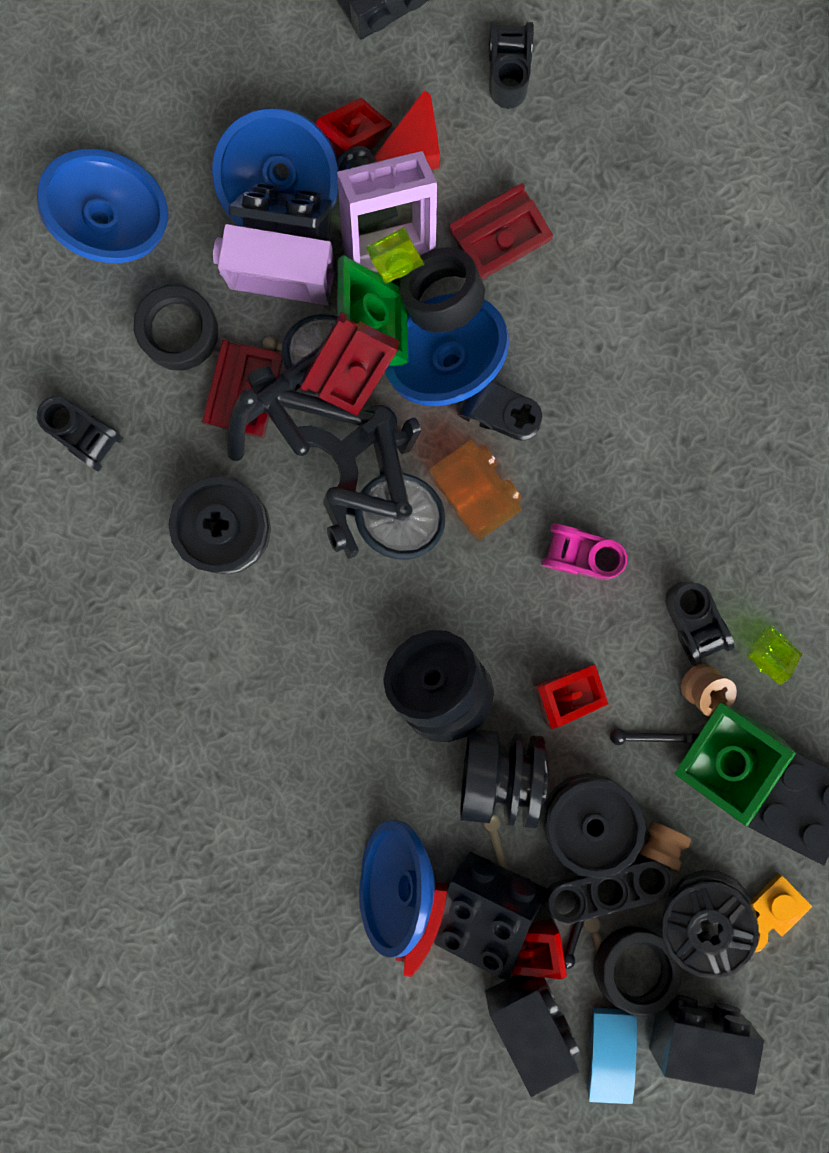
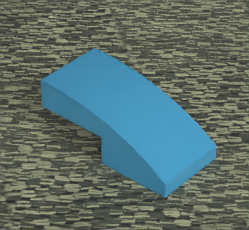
M593 1008L590 1031L589 1102L633 1104L637 1052V1015H632L621 1009Z

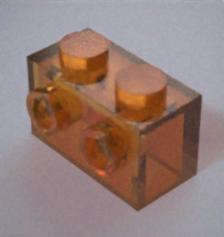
M471 439L430 468L429 476L477 543H479L522 511L518 503L523 498L509 479L502 482L493 470L498 464L484 444L477 447Z

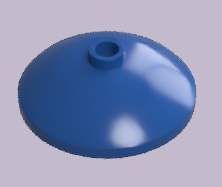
M283 108L258 109L236 120L220 138L213 157V184L218 200L226 214L240 227H243V217L229 215V204L248 188H253L255 183L276 185L279 187V192L294 195L296 190L317 191L322 194L321 199L333 200V210L338 198V158L325 133L307 117ZM278 163L287 166L289 170L287 178H282L277 174L276 165Z
M99 149L71 151L53 160L46 167L39 180L37 207L44 225L58 242L82 257L104 263L130 262L150 253L160 243L168 223V206L163 191L144 168L127 157Z
M456 293L440 295L422 303H441L452 298ZM484 300L482 307L473 319L466 325L450 332L434 333L423 330L412 321L407 312L408 363L403 366H388L385 374L397 393L416 404L443 406L463 401L485 388L502 368L509 348V334L505 321L500 312L486 300Z
M386 821L374 830L363 854L359 903L364 929L374 949L385 957H403L412 951L426 930L434 903L435 882L426 847L418 834L405 822Z

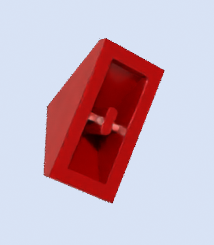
M425 90L422 92L374 156L376 162L423 151L430 168H440V150L431 95Z
M359 98L318 118L316 125L328 137L339 159L344 151L352 147L364 146L371 150L391 128L392 123L363 98Z
M596 664L533 684L545 724L551 729L559 728L609 705Z
M554 919L533 922L531 924L512 975L561 980L567 977L560 932Z

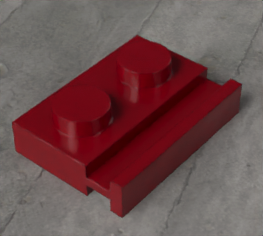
M523 183L449 224V232L457 241L459 249L473 258L482 280L543 246L553 238V234L541 213L526 193Z
M340 312L304 375L300 389L307 391L309 388L319 393V398L358 416L398 351L399 341L360 321L357 324L347 319L346 314Z
M222 340L202 422L205 425L228 430L233 404L243 390L252 389L247 376L258 368L270 367L276 379L280 376L283 364L282 354ZM262 413L248 423L245 434L264 439L269 415Z

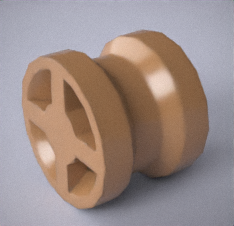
M707 663L692 667L685 674L681 683V693L684 698L696 705L704 715L709 717L712 716L720 702L731 707L736 699L737 690L733 681L721 675L715 667Z
M651 822L648 829L651 836L648 843L643 845L639 855L650 861L661 863L668 869L679 872L682 866L681 854L683 850L690 847L692 839L664 825Z

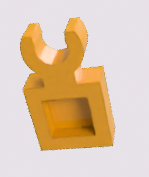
M779 873L752 899L757 911L756 915L759 925L758 946L755 952L762 950L766 946L768 933L772 929L783 937L813 907Z

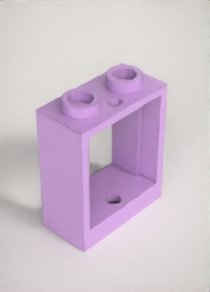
M423 151L337 172L342 246L346 257L377 273L408 265L419 255L436 249L437 181ZM412 202V223L359 236L357 215ZM395 256L396 259L391 260L388 257Z
M225 224L223 238L217 237L214 244L213 263L218 264L220 275L223 276L229 289L329 306L336 267L330 241Z

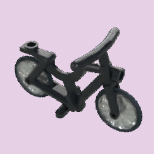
M328 314L305 317L295 323L285 335L282 344V358L286 371L275 379L270 367H261L252 371L247 376L252 389L243 390L233 404L228 425V457L232 461H239L243 458L246 425L260 414L267 413L296 455L304 456L309 452L310 447H317L331 455L338 465L340 473L339 484L337 487L329 488L323 499V505L333 524L327 527V535L335 552L344 550L348 559L356 557L359 552L346 520V515L355 517L358 531L364 541L376 552L399 560L418 558L430 552L438 544L445 527V510L436 491L420 478L402 473L397 447L401 454L410 452L421 433L420 424L415 417L405 421L401 431L394 433L397 426V417L390 408L384 405H375L368 410L361 409L358 416L319 397L296 392L301 387L304 375L337 319V316ZM309 388L307 389L309 392L319 394ZM284 406L358 425V427L341 441L330 432L311 425L297 427ZM373 443L380 476L372 479L363 487L361 492H356L358 467L355 458Z

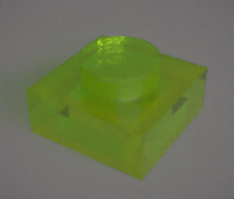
M405 227L366 247L371 261L386 284L424 265L420 253Z
M770 625L758 636L748 658L755 663L761 672L770 676L778 685H781L792 677L803 653Z

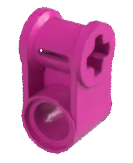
M552 523L550 531L553 535L547 558H542L540 564L546 568L569 574H580L598 580H609L617 577L624 571L627 565V554L623 546L614 540L591 535L577 528ZM565 540H567L568 543L566 551L564 554V558L562 559L561 554ZM608 549L615 554L617 565L613 571L604 572L596 566L595 555L598 550Z

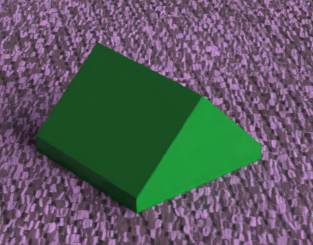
M344 255L338 259V316L342 312L347 315V319L357 324L360 321L398 340V351L388 366H403L408 363L407 310L400 296L399 286Z
M720 702L674 774L744 826H748L796 752L768 726Z

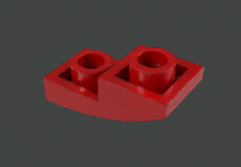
M435 882L433 908L428 925L420 941L407 955L396 957V961L404 962L403 976L412 977L434 943L445 909L446 883Z

